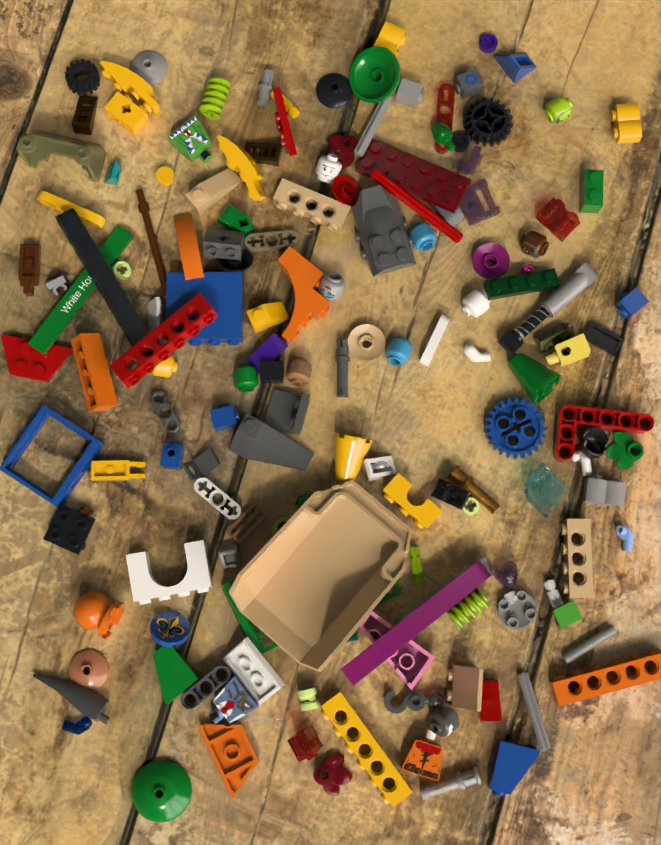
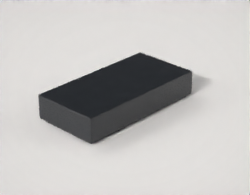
M593 321L589 323L584 332L587 342L614 357L625 340Z

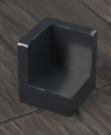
M261 361V383L284 384V361Z

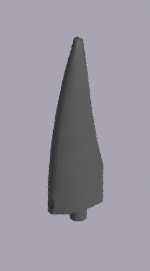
M33 674V677L56 690L81 713L96 722L101 721L104 724L109 722L110 717L104 714L109 703L108 699L77 684L49 676Z

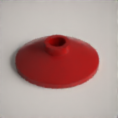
M347 175L336 176L331 184L333 194L337 200L351 207L356 204L360 191L363 190L355 179Z

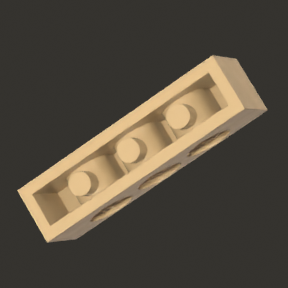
M282 178L273 197L277 208L290 210L294 215L301 218L303 216L309 218L314 224L319 225L321 223L326 225L329 230L337 232V230L343 231L351 213V206L344 205L337 200ZM297 197L299 201L291 202L290 199ZM309 204H314L316 208L310 210L307 208V206ZM326 211H331L333 215L327 217L324 215V213Z
M565 519L560 525L561 535H564V543H561V553L564 555L562 574H565V582L562 584L563 594H566V598H594L591 519ZM573 534L579 536L578 544L572 542L571 536ZM574 553H577L580 556V562L578 564H575L572 561V555ZM574 573H578L581 576V581L578 584L573 581Z

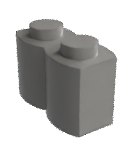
M590 475V478H586L584 481L582 502L619 508L624 507L626 483H622L621 479L609 478V481L603 480L602 476Z

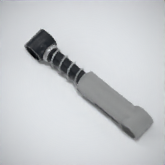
M587 262L584 263L568 280L540 303V309L535 310V314L530 315L527 321H523L520 327L518 326L514 330L510 329L497 342L511 356L524 344L526 336L530 335L531 331L536 330L540 323L543 324L542 322L546 318L554 317L600 275Z

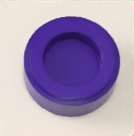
M484 34L480 38V50L484 53L494 52L498 44L496 36Z

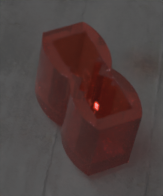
M552 198L535 216L544 227L549 229L562 242L580 224L579 217L574 212L566 210L565 204L555 198Z

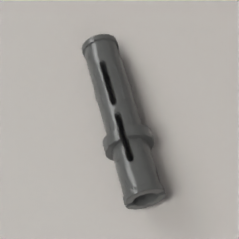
M339 339L336 340L337 356L335 357V362H337L336 397L343 398V396L349 397L348 362L350 357L348 356V340L342 339L341 341Z

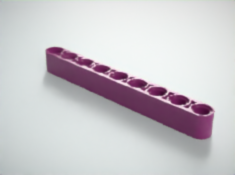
M478 560L341 668V671L354 686L492 575Z

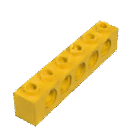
M339 690L321 704V714L327 721L330 719L335 725L332 729L338 737L342 736L345 739L346 743L344 746L349 753H355L358 758L356 762L361 770L364 771L366 769L370 774L368 777L374 788L377 786L382 791L380 796L386 804L390 803L394 807L412 793L411 788L343 693ZM337 711H344L347 715L346 719L338 721L335 718ZM350 727L358 729L356 737L351 738L347 735V730ZM362 744L370 746V751L367 754L359 752V747ZM380 761L382 763L381 769L378 771L371 768L372 762ZM392 778L394 780L393 786L385 787L383 785L384 779Z

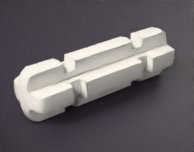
M555 580L545 581L544 586L548 590L547 594L552 607L556 609L562 606L561 596L558 589L555 588Z

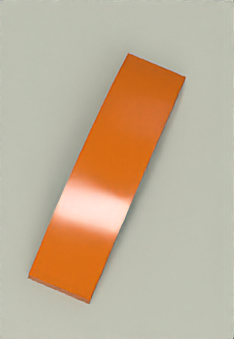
M192 214L173 217L185 280L202 278L204 273Z

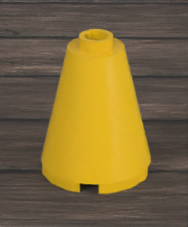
M335 431V479L338 480V484L342 485L350 480L355 481L373 439L368 438L366 441V439H363V436L342 432L340 436V433Z

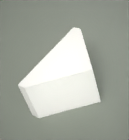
M392 455L365 459L363 462L368 482L397 474Z

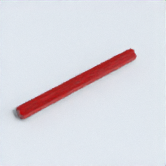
M375 169L371 173L370 178L382 185L384 189L395 195L397 199L455 243L460 242L463 238L461 232L381 171Z

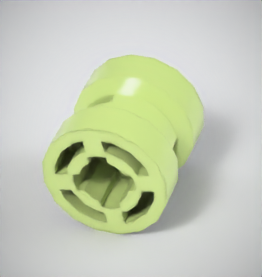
M316 687L296 691L297 697L301 701V712L320 707L319 701L315 696L317 694Z

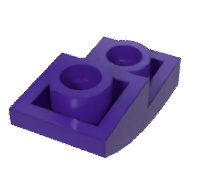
M275 332L249 357L247 362L252 367H255L260 374L261 361H274L289 345Z

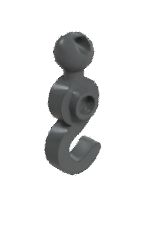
M389 690L384 696L385 707L388 711L395 714L403 712L407 706L413 711H419L424 708L425 704H429L433 708H439L443 704V696L438 692H432L429 696H424L420 691H410L397 707H393L390 704V699L395 694L394 690ZM441 697L442 701L438 702L437 699Z

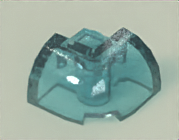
M541 463L526 481L524 492L528 502L547 518L570 489L556 477L557 475L544 463Z

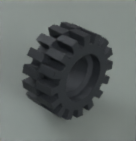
M81 59V62L75 60L76 64L71 62L70 67L67 66L65 78L72 93L75 94L77 92L79 96L83 93L84 96H87V92L92 94V90L96 91L98 89L97 86H100V77L95 64H91L89 60L85 63L84 59ZM82 74L89 75V78L84 81L76 80Z

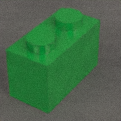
M585 169L580 177L579 213L598 214L603 207L604 170Z

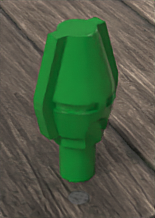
M441 122L434 124L431 128L434 141L439 145L446 146L450 152L453 151L455 145L452 143L451 137L453 135L451 130Z

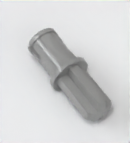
M270 69L263 70L261 84L258 85L257 104L263 107L268 106L269 95L273 89L271 86L273 71Z

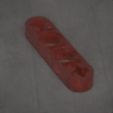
M445 83L438 90L436 123L447 124L452 133L455 89L451 84ZM444 90H448L449 93L447 101H444ZM446 106L450 109V112L443 114L440 108ZM434 141V149L437 153L445 154L449 151L446 146L441 148V145Z

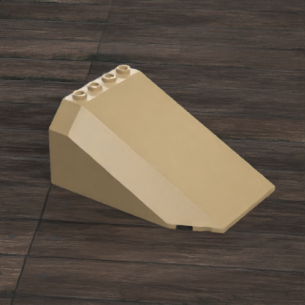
M354 480L344 482L342 485L332 486L324 491L314 492L239 572L229 590V594L239 611L300 665L321 672L405 572L413 530Z

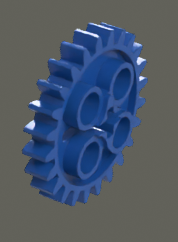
M517 397L514 398L513 402H511L510 398H507L506 404L501 400L499 402L500 407L494 405L493 410L495 412L489 411L488 415L491 418L485 419L489 425L484 426V429L489 430L485 437H491L488 444H495L492 450L499 448L498 455L505 452L506 458H509L512 454L514 460L517 459L518 454L524 459L525 452L531 456V449L535 452L538 451L537 445H543L540 438H546V435L542 432L547 430V427L542 426L546 420L540 419L544 413L536 412L539 407L532 408V401L525 404V398L518 402ZM516 411H520L523 414L522 420H518L515 417ZM530 420V423L501 437L502 433L510 430L513 426H518L522 422ZM498 421H505L507 424V428H500L498 426ZM525 428H530L533 431L531 437L524 433ZM508 437H514L516 439L515 446H512L508 443Z

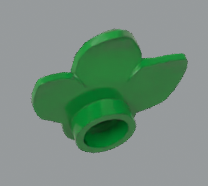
M615 432L613 433L615 444L607 448L605 455L609 459L617 461L618 470H627L632 467L634 461L643 456L644 449L640 443L633 441L629 434ZM631 448L636 450L635 455L630 452Z

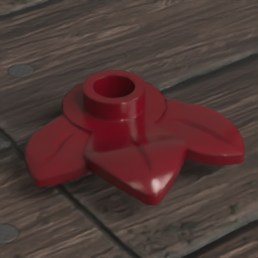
M339 134L333 135L327 140L331 147L326 151V156L328 153L338 156L342 169L345 170L355 160L354 149L358 140L351 135L345 137ZM348 142H352L350 147H346Z
M340 754L329 756L325 763L318 765L313 772L314 780L323 786L327 794L332 796H338L340 792L339 786L348 784L353 778L350 771L342 767L344 756ZM326 771L327 776L322 779L321 773Z

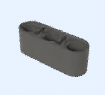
M221 664L210 671L182 695V706L186 709L197 707L231 678L232 670L230 667ZM220 668L227 671L226 679L218 677L217 671ZM204 681L211 683L212 689L210 692H205L202 689ZM188 694L195 696L196 702L194 705L187 703L186 697Z

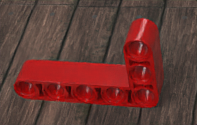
M565 405L556 415L553 457L558 462H565L573 456L576 426L586 428L598 427L602 430L644 434L654 427V419L648 414ZM563 411H568L571 414V418H564ZM582 413L589 415V422L583 420ZM602 415H605V416L608 417V419H609V423H608V424H605V423L602 422V420H601V416H602ZM622 417L628 421L627 426L621 424L620 419ZM640 420L646 422V429L640 426ZM562 429L569 432V438H564L561 435ZM560 448L566 449L567 457L560 455Z

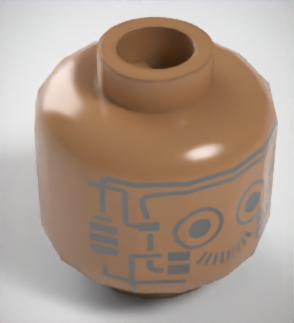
M296 357L290 360L287 366L286 379L291 382V385L296 387L307 384L310 381L312 365L303 357Z

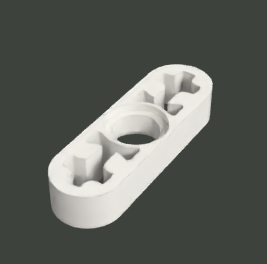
M444 314L441 315L419 363L426 366L429 365L451 317Z
M207 478L196 480L194 484L195 491L230 520H236L241 516L242 509L240 505ZM207 482V488L212 491L209 498L206 497L208 493L205 490L199 491V483L204 484ZM217 493L223 495V502L221 504L213 502V496ZM227 500H230L228 505L231 508L237 507V515L232 514L229 516L230 511L224 507V510L220 508L226 504Z

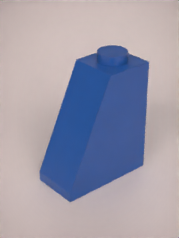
M497 739L487 786L492 790V794L504 796L505 793L510 795L537 759L540 750Z

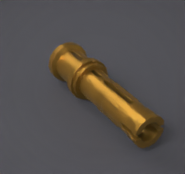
M457 465L447 476L448 479H452L457 483L460 488L469 491L470 495L489 510L491 514L499 508L500 504L474 483L473 477L460 469V465Z

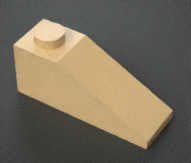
M227 168L199 183L185 195L187 202L201 216L239 185L242 180L232 169Z

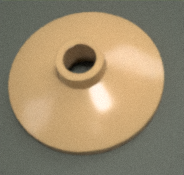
M362 324L355 327L349 334L348 349L352 356L360 361H373L383 353L385 337L376 326ZM363 342H369L370 346L364 347Z

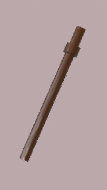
M138 189L135 191L139 203L137 205L138 210L143 217L163 295L166 296L167 277L149 215V204L145 200L143 189Z

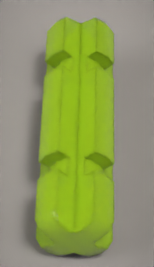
M417 546L410 547L409 556H411L410 565L412 574H414V585L424 584V576L421 574L423 571Z

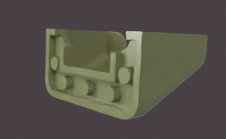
M47 132L24 134L20 137L16 147L17 152L28 167L37 169L39 162L49 161L50 154L72 158L82 165L83 170H86L89 174V180L99 182L106 158V152L100 144Z

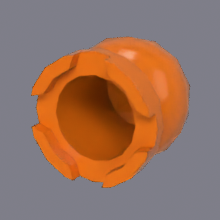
M86 592L74 604L73 614L76 622L82 628L91 631L99 630L98 636L106 640L112 635V632H110L114 624L118 625L125 609L123 608L125 603L119 600L111 603L110 598L102 592Z

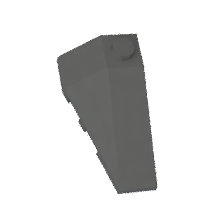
M248 413L239 425L229 447V450L248 460L305 471L314 456L309 450Z

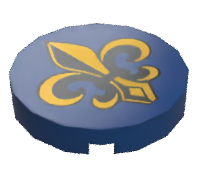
M160 613L152 619L150 624L151 637L161 646H179L189 636V622L179 613Z

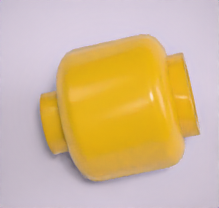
M171 354L167 360L162 361L155 367L152 374L169 378L172 372L176 373L178 361H174V355Z

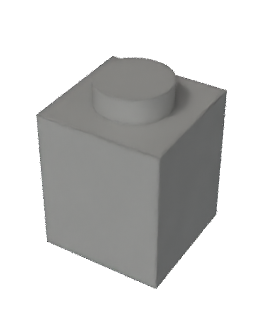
M402 78L395 102L416 109L418 103H422L425 95L422 92L423 85Z

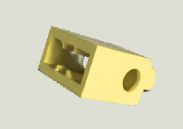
M583 333L555 345L553 348L554 352L544 355L548 366L559 363L560 367L589 357L591 350ZM566 351L569 355L564 356L561 352Z

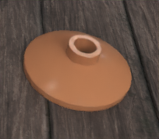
M82 651L71 660L69 677L74 684L89 690L96 689L105 682L108 676V663L105 657L97 651ZM85 667L90 668L89 674L84 673Z

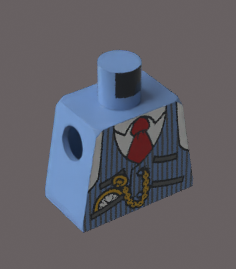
M234 676L213 700L217 708L209 716L215 724L224 717L229 723H232L253 711L259 705L237 676Z

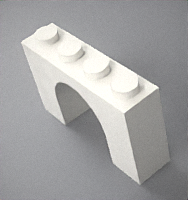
M205 540L184 543L188 565L187 573L180 583L170 587L163 586L154 579L148 552L144 551L126 555L133 602H139L140 605L151 603V599L154 598L164 601L171 599L170 595L178 594V597L189 596L190 591L197 590L198 594L209 592V588L213 587Z

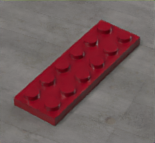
M372 138L364 156L360 158L355 167L356 172L370 177L371 173L378 169L412 196L451 213H455L471 184L470 178Z

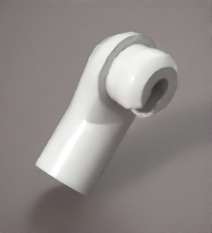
M472 343L465 345L464 353L472 362L490 361V352H479Z
M581 450L574 451L571 459L574 462L579 461L581 463L583 476L592 475L590 458Z

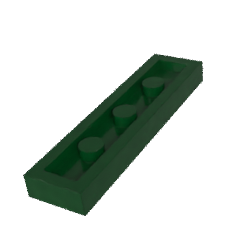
M555 268L485 280L483 286L488 301L556 289L560 286Z

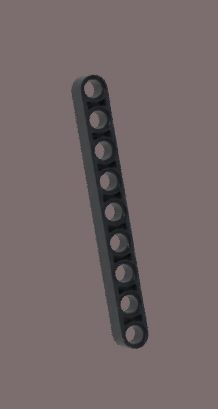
M74 208L55 216L62 231L133 347L149 334Z

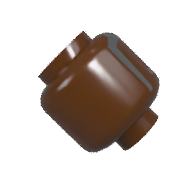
M530 231L527 235L523 234L519 243L521 251L533 258L544 256L549 247L547 237L536 231Z

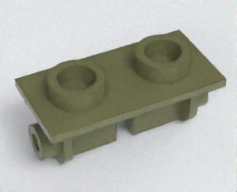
M562 322L551 328L554 334H551L549 330L537 334L534 341L537 345L539 344L540 353L552 350L555 345L573 338L574 326H570L569 322Z

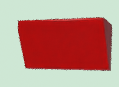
M497 679L483 680L481 722L502 721Z

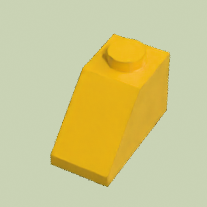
M282 301L262 304L246 311L255 334L290 319Z

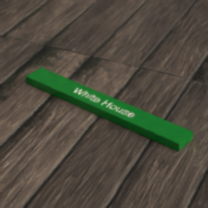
M120 226L115 228L99 249L110 269L134 238L132 234ZM86 269L83 270L28 342L29 346L44 356L96 288Z

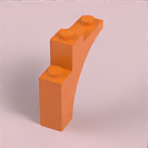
M290 246L278 259V266L287 274L295 293L293 315L289 325L282 334V339L287 344L290 341L294 342L299 337V331L303 326L306 328L311 323V317L318 321L321 317H326L330 311V302L316 291V289H319L324 273Z

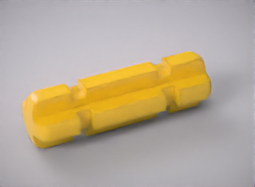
M272 90L270 96L274 99V93ZM282 94L286 112L289 113L288 115L292 119L297 118L300 111Z

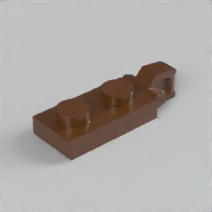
M40 244L20 245L18 280L20 285L24 286L23 293L26 296H34V286H38L41 255Z

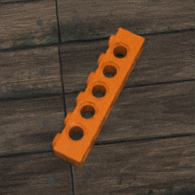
M660 648L649 650L648 654L641 656V653L630 655L629 660L622 661V658L610 661L611 664L603 666V664L591 666L592 670L584 671V669L572 671L573 675L565 677V674L553 676L554 680L549 681L555 705L563 706L661 679ZM647 661H650L652 663V668L650 671H646L645 669V663ZM628 666H631L633 674L628 677L625 671ZM609 671H613L614 679L609 682L606 675ZM590 676L595 678V684L592 687H589L587 684ZM571 681H574L577 685L576 690L570 692L568 689Z

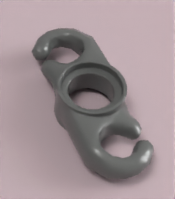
M156 390L151 394L150 402L165 428L168 427L170 422L176 423L174 429L168 428L166 430L169 434H175L180 430L181 422L173 407L169 404L167 397L164 396L161 402L155 401L157 395L163 396L165 394L164 391ZM163 407L170 408L171 413L168 417L160 415Z

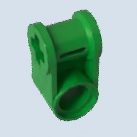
M228 204L217 219L220 225L229 230L244 232V237L252 234L254 231L251 218Z

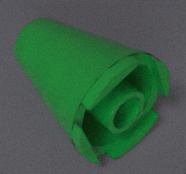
M514 353L508 360V367L534 404L544 400L554 390L552 389L554 383L558 385L561 380L559 373L523 353Z

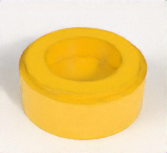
M162 166L156 171V179L160 185L169 186L174 182L175 175L170 167Z

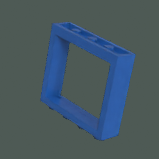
M43 405L38 412H35L33 421L25 426L23 429L24 434L21 438L13 443L10 454L3 458L4 461L1 464L0 470L54 506L59 507L60 504L64 505L90 467L91 461H94L105 444ZM49 416L91 442L54 497L12 470Z

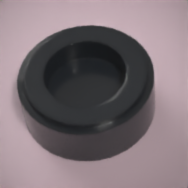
M457 133L452 137V143L455 145L454 151L462 153L468 149L470 141L466 134Z

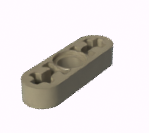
M293 230L252 233L246 236L244 242L248 251L263 252L284 250L289 246L295 248L298 245L299 238L298 234ZM279 236H282V243H283V244H281V245H280V237H279ZM288 236H292V243H289L288 240H286L288 239ZM269 237H275L277 243L270 246L266 243V240ZM261 238H263L264 246L261 243H255L254 247L248 244L251 243V239H255V242H261Z

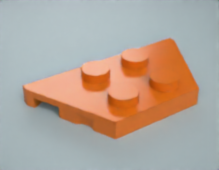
M200 724L197 727L230 797H233L258 764L259 758L242 724Z

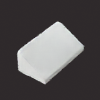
M156 297L148 303V333L163 323V302L160 297Z

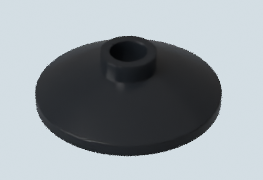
M333 73L324 76L316 87L318 100L328 108L335 109L345 106L352 97L350 81L341 74ZM336 86L337 89L332 90L331 87Z
M244 249L241 261L216 258V264L225 271L241 272L251 267L253 256Z

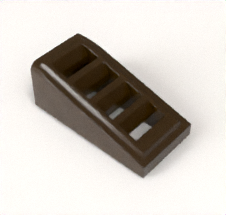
M79 96L71 124L74 133L92 135L98 102L97 97Z
M246 142L245 151L249 153L250 148L254 149L251 157L256 163L279 167L282 145ZM257 149L261 150L260 156H256ZM264 150L268 151L267 157H263ZM271 152H275L274 157H270Z

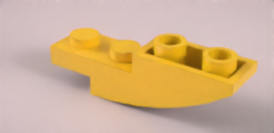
M107 61L99 62L102 68L101 74L107 80L111 79L114 88L119 93L121 91L126 95L131 93L135 100H140L143 103L142 106L148 113L152 112L155 116L161 113L159 104L152 98L155 95L152 86L143 78L121 65Z
M218 135V147L227 158L225 160L227 166L239 172L242 181L248 187L247 193L250 198L257 201L265 199L266 196L259 183L265 177L255 160L236 142Z

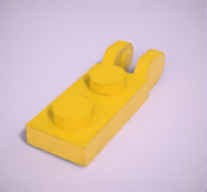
M130 460L91 461V481L146 479V474H131V467L143 468L146 467V462H131Z

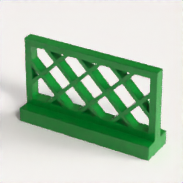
M235 579L222 584L221 588L245 638L248 637L261 654L279 646L273 641L272 645L265 648L261 641L264 632L254 627V624L237 608L229 594Z

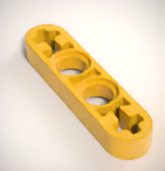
M41 190L37 197L40 203L62 213L74 208L82 222L102 229L106 222V219L46 191Z

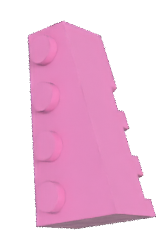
M373 611L359 626L372 643L393 628L391 624ZM410 640L390 656L387 661L412 690L434 659V656Z

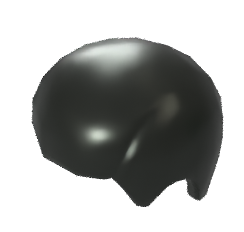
M592 427L581 435L579 446L586 456L599 458L607 452L606 447L610 441L602 429Z

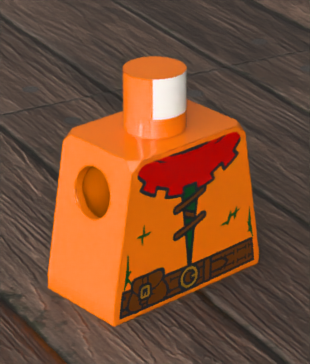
M426 729L423 739L414 737L401 763V769L439 781L443 747L435 744L437 734L433 733L430 729Z

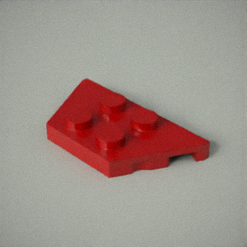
M280 87L274 88L273 93L277 112L274 113L277 130L280 133V142L282 148H286L287 154L294 156L297 155L281 89Z
M1 335L9 374L12 376L49 383L54 377L55 372L64 365V361L69 355L74 353L72 348L52 345L44 356L29 346L28 342L30 340Z

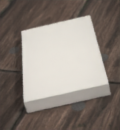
M248 637L223 657V660L258 705L262 704L285 685Z

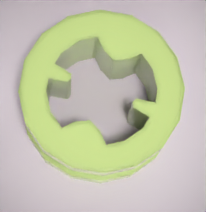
M119 261L113 267L117 278L125 280L130 277L132 270L127 262ZM124 266L127 271H124L125 274H121L118 269L121 270L120 267Z
M469 497L468 501H472L471 504L474 503L475 507L472 509V512H469V509L466 510L464 507L462 512L466 515H473L479 510V502L475 498Z

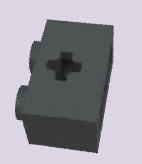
M207 228L203 240L204 257L241 261L244 250V232Z

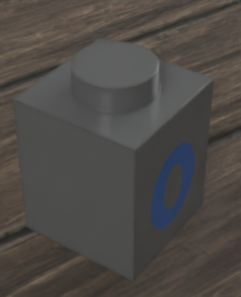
M477 68L456 76L454 90L456 94H460L462 100L481 92L484 82Z

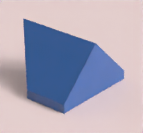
M527 53L510 54L509 56L493 55L513 83L537 68Z

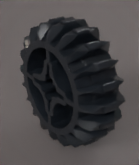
M484 97L482 102L477 99L475 104H470L469 109L465 112L466 116L463 118L465 122L463 128L467 129L466 135H471L470 141L476 139V145L482 142L483 147H486L487 143L492 147L494 142L499 145L501 140H506L513 126V122H511L513 116L509 115L510 109H505L506 103L500 105V100L493 102L491 97L487 101ZM483 112L482 117H478V119L474 120V117L477 114ZM502 125L499 131L493 133L495 127Z

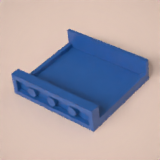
M167 272L166 319L199 293L209 302L218 315L213 323L205 326L197 336L190 338L185 343H190L192 346H199L201 343H209L212 346L220 345V343H228V345L233 346L243 343L244 277L242 272H203L204 277L185 280L184 272Z

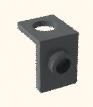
M209 448L194 460L184 462L181 465L192 481L204 477L221 463L213 449ZM189 466L194 469L195 474L190 471Z

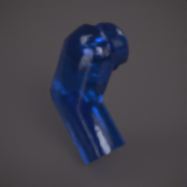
M88 716L82 717L76 723L65 720L62 730L80 735L90 729L92 721Z

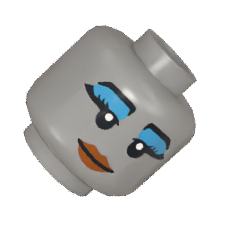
M329 272L321 278L318 289L319 294L328 301L338 300L343 294L345 281L340 274Z

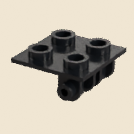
M60 504L43 540L79 555L80 551L86 547L85 541L96 519Z

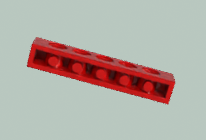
M199 293L109 366L125 386L130 388L136 385L143 376L151 373L159 363L167 360L174 351L182 348L190 338L197 336L205 326L213 323L218 315L209 302Z

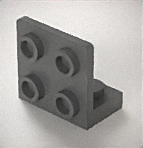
M274 389L264 423L271 428L301 435L310 402V395L302 393V396Z

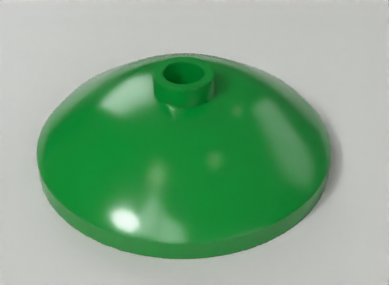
M375 46L362 51L356 57L350 69L349 81L353 93L360 100L367 103H379L389 98L396 90L400 81L401 69L399 61L394 53L384 47Z
M152 761L141 768L134 778L131 789L133 804L137 811L150 821L159 823L172 821L179 817L189 805L192 796L191 780L187 772L173 761ZM157 790H162V797L157 796Z

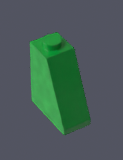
M158 644L154 648L156 652L152 655L164 702L168 705L196 682L200 676L174 645L172 647H165Z

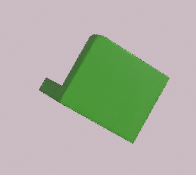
M569 600L552 611L558 622L557 627L559 629L583 619L574 600Z

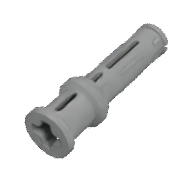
M476 766L472 770L463 773L459 771L454 777L419 787L423 800L458 788L465 790L466 787L474 784L481 785ZM448 784V786H446V787H443V788H440V789H436V790H433V791L431 790V789H434V788H437V787H440V786H443V785Z

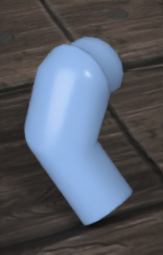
M620 524L616 527L615 531L623 540L622 551L632 552L634 534L626 525Z

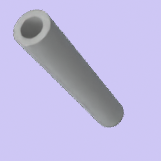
M610 625L563 654V660L566 664L570 663L617 633L615 628Z

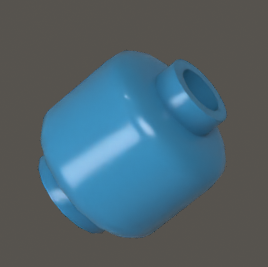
M428 223L415 224L409 234L414 247L422 251L432 249L437 239L431 225Z
M404 337L391 339L385 351L387 361L395 366L406 364L412 352V345Z

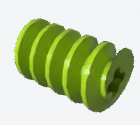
M218 77L209 79L206 92H204V98L199 107L202 115L214 121L220 120V116L217 114H222L223 112L221 108L225 104L222 101L227 100L225 96L229 94L227 88H231L229 81Z
M476 588L477 593L474 591L469 593L470 598L465 596L463 598L464 602L459 601L457 603L458 607L453 606L451 608L452 612L449 610L446 612L455 625L463 628V620L470 623L469 616L476 618L475 611L483 613L481 606L489 608L487 599L478 588Z

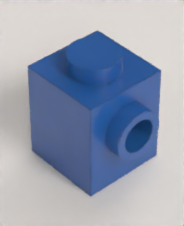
M636 287L629 294L624 292L618 298L619 302L615 307L618 314L628 320L644 307L649 300Z
M221 404L217 406V409L210 410L213 427L216 432L238 427L237 421H240L238 409L234 410L233 405Z
M169 440V443H163L160 462L162 468L182 470L181 464H183L185 447L180 445L181 442Z

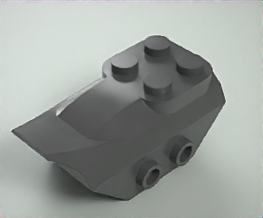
M382 185L361 190L356 204L351 207L356 227L354 235L356 242H360L362 249H359L361 258L366 260L372 276L375 277L416 265L411 246H413L412 238L406 233L407 223L405 218L401 217L395 195L388 193Z

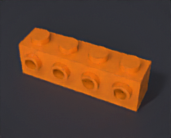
M80 333L70 341L88 411H108L117 406L118 401L108 367V360L103 348V341L101 340L100 333Z

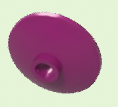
M486 243L476 249L473 254L472 264L479 276L485 279H496L502 277L507 272L510 258L508 252L501 245ZM487 261H492L493 265L489 266Z

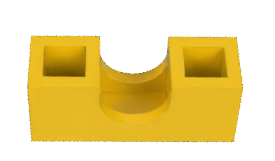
M398 473L382 491L385 494L383 498L390 504L394 502L398 505V511L405 517L409 515L413 518V524L420 530L422 528L427 530L442 513V510L429 499L420 506L410 504L407 500V493L413 485Z

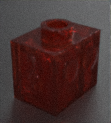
M312 724L296 732L287 740L298 762L306 758L308 761L318 756L317 752L323 747Z

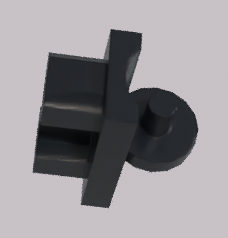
M439 478L431 496L463 510L471 493Z

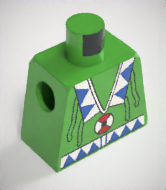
M193 116L168 136L170 144L191 162L200 158L204 163H207L212 158L208 151L212 147L211 141L196 116Z

